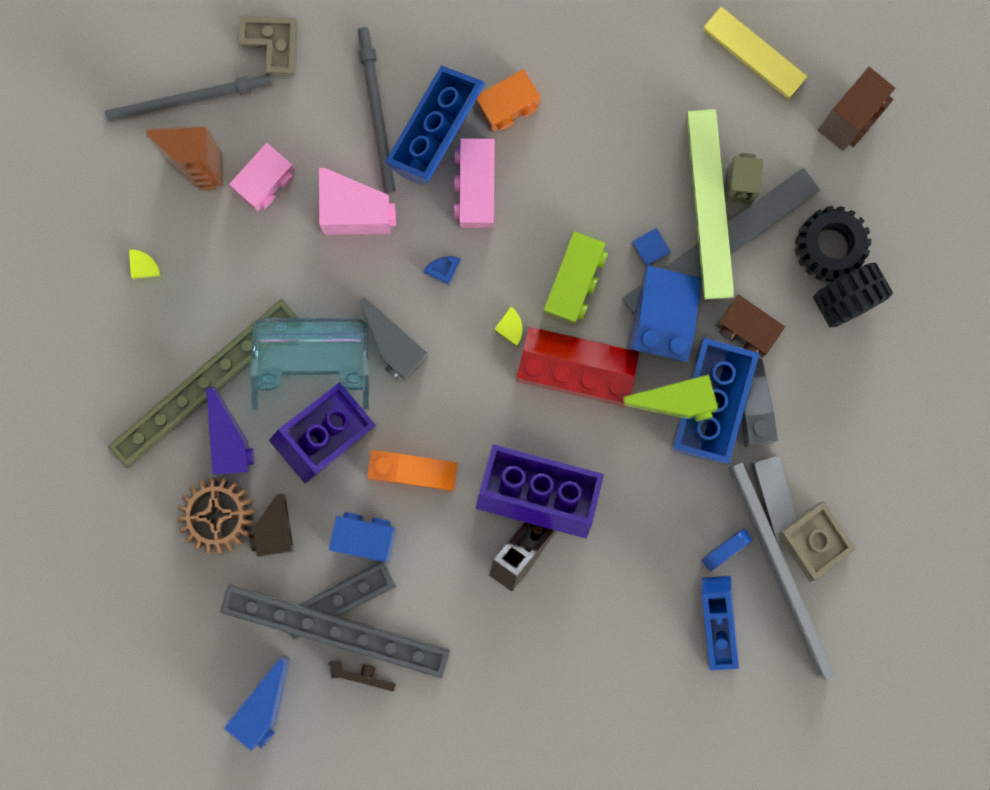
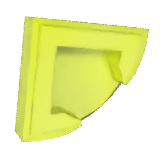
M129 250L132 279L161 277L158 265L149 255L139 250Z
M510 307L494 331L516 347L520 343L523 330L522 322L518 313Z

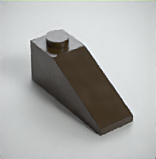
M524 522L494 558L489 576L510 591H513L534 565L556 533V530Z

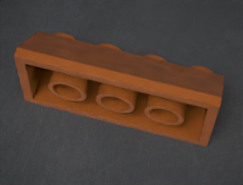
M206 126L146 129L148 138L164 159L193 186L199 187L201 191L216 190V186H223L222 152Z

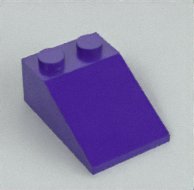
M339 382L280 427L269 439V442L306 484L376 425Z

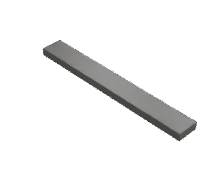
M743 463L732 466L729 469L816 672L820 679H831L835 677V674Z

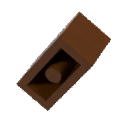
M739 294L716 325L721 329L719 333L732 342L736 339L744 345L743 349L757 352L762 358L767 355L786 327Z

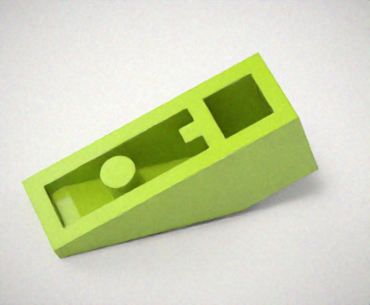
M709 375L623 398L624 406L686 419L695 417L696 422L712 418V412H716L718 409Z

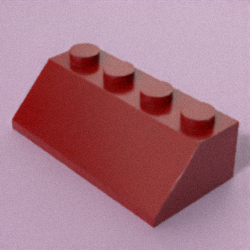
M529 327L516 382L627 407L624 406L623 398L631 395L639 352Z

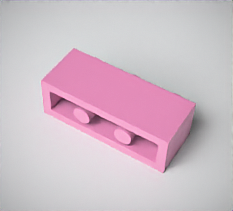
M461 139L460 147H455V164H460V175H455L454 189L455 192H460V203H454V220H460V228H494L495 139Z

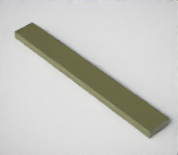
M281 298L107 447L128 469L207 401L206 388L216 387L218 391L222 389L301 320Z

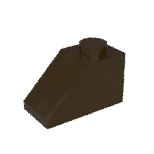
M285 494L276 495L254 525V534L249 535L251 551H256L257 557L294 551Z

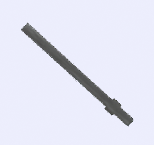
M362 27L358 29L361 48L358 51L360 63L364 66L384 192L393 193L396 192L393 171L385 163L390 153L374 64L377 61L375 49L371 46L369 28Z
M270 74L249 79L247 76L240 77L231 83L105 110V116L107 121H112L238 92L239 95L251 93L252 89L270 86L272 82Z

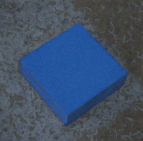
M657 228L632 241V245L645 267L671 253Z

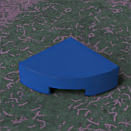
M454 256L436 259L427 265L423 274L449 285L461 259Z

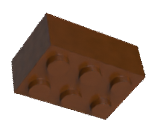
M869 66L832 109L817 131L842 151L848 145L854 148L894 99L890 95L896 88Z

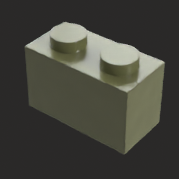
M740 153L739 156L733 158L727 168L725 201L753 204L760 194L763 159H758L755 154Z

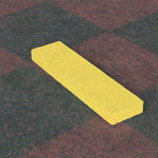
M723 7L717 10L702 29L788 100L808 77Z

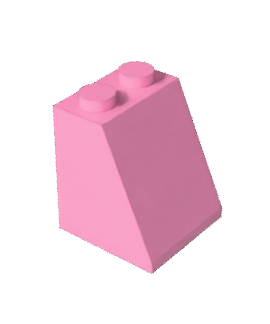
M319 168V225L324 235L392 234V226H397V211L395 203H390L389 195L329 169Z

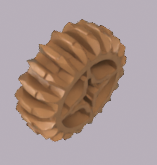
M211 477L209 487L204 480H200V491L196 487L190 486L189 490L194 496L192 498L188 495L182 496L184 501L189 502L187 507L183 505L178 506V510L184 511L186 514L185 516L177 517V521L187 523L186 526L179 529L180 533L190 531L191 534L186 537L185 541L190 543L197 539L194 545L196 550H200L203 544H206L204 549L206 554H210L213 546H215L216 554L221 555L223 553V545H225L228 552H232L234 550L232 541L238 546H242L243 541L238 536L242 534L249 537L251 533L244 530L245 525L254 526L255 522L247 520V515H255V510H246V506L253 503L252 499H241L246 495L247 491L241 489L236 493L235 491L238 488L237 482L231 483L229 488H227V478H222L218 486L216 478ZM219 492L228 494L235 501L238 509L226 510L222 506L221 499H219ZM210 494L207 509L194 514L199 501ZM216 507L219 508L218 512L230 514L218 518L217 524H214L215 520L203 518L204 516L214 514ZM239 518L233 532L223 538L222 533H224L225 523L228 520ZM195 522H207L210 525L214 540L203 536L198 531Z

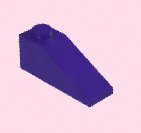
M206 388L212 475L248 472L250 465L255 463L254 449L249 448L247 438L217 388Z

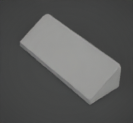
M776 456L751 463L767 520L778 545H782L784 542L778 533L796 521L797 516L780 458Z

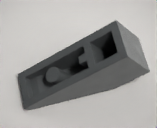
M363 297L360 300L382 358L385 364L388 365L385 371L395 380L401 377L404 381H407L427 359L428 353L370 301Z
M762 359L757 361L741 419L745 447L772 444L778 441L774 409Z

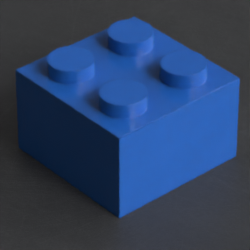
M344 512L343 517L336 516L329 547L330 551L389 563L396 529L390 527V521L372 518V523L362 521L363 516L350 512Z

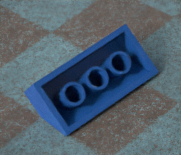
M441 65L385 163L400 176L420 185L429 182L485 83L482 80Z
M703 338L700 341L690 380L709 375L718 409L716 412H712V418L696 422L695 417L690 419L679 417L670 448L671 451L699 459L725 464L730 463L759 353L708 338Z

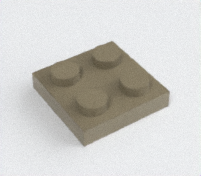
M825 502L818 503L778 533L809 582L817 580L855 550Z

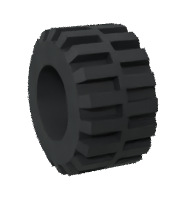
M829 206L824 210L816 211L800 227L799 234L795 239V244H797L795 254L800 256L798 261L800 266L805 265L807 267L806 273L809 275L814 273L816 275L815 278L818 280L826 278L827 282H833L835 279L850 273L865 263L864 260L870 253L868 247L871 245V238L867 237L870 230L868 227H863L862 224L865 221L862 217L859 219L854 217L855 211L850 210L846 212L844 211L845 207L838 206L837 209H833V206ZM835 230L842 234L847 242V253L843 258H830L820 250L818 235L821 231Z
M868 263L821 288L815 293L813 299L828 326L838 327L885 302L892 296L893 291L878 264Z

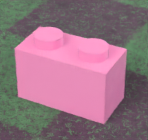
M266 143L229 185L236 194L258 212L261 208L266 209L274 201V193L280 187L285 188L292 181L295 169L288 160Z

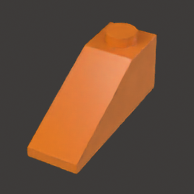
M371 450L367 479L454 491L458 463Z

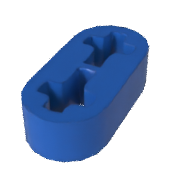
M743 528L708 553L701 561L710 572L744 548L753 539L746 529Z

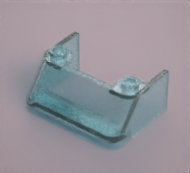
M264 318L258 320L253 325L252 410H258L259 391H271L278 388L282 384L283 375H340V384L344 388L363 390V409H369L367 323L358 318Z

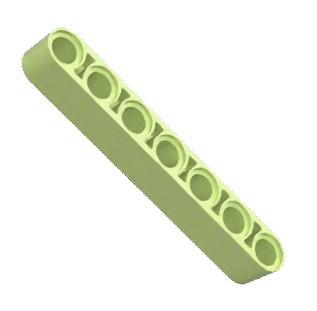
M716 109L687 111V128L704 300L731 298L734 296Z

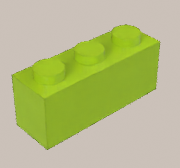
M576 231L573 232L545 305L544 315L575 326L577 319L583 320L588 307L587 304L583 303L587 293L593 294L598 278L593 277L597 267L603 268L608 252L603 251L605 242Z

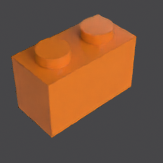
M522 69L480 93L475 100V104L491 131L496 129L502 131L510 127L514 123L513 119L523 114L524 117H527L538 110L537 106L540 105L541 97L526 71Z

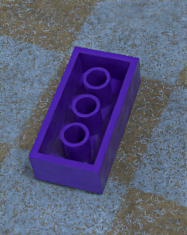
M493 444L475 509L587 539L593 523L604 474Z

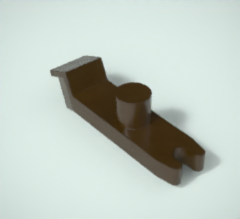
M341 660L328 662L332 678H343L389 691L395 690V683L373 678L375 666L363 664L361 674L342 670Z

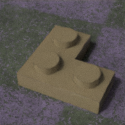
M240 16V47L267 48L266 74L295 76L296 18Z

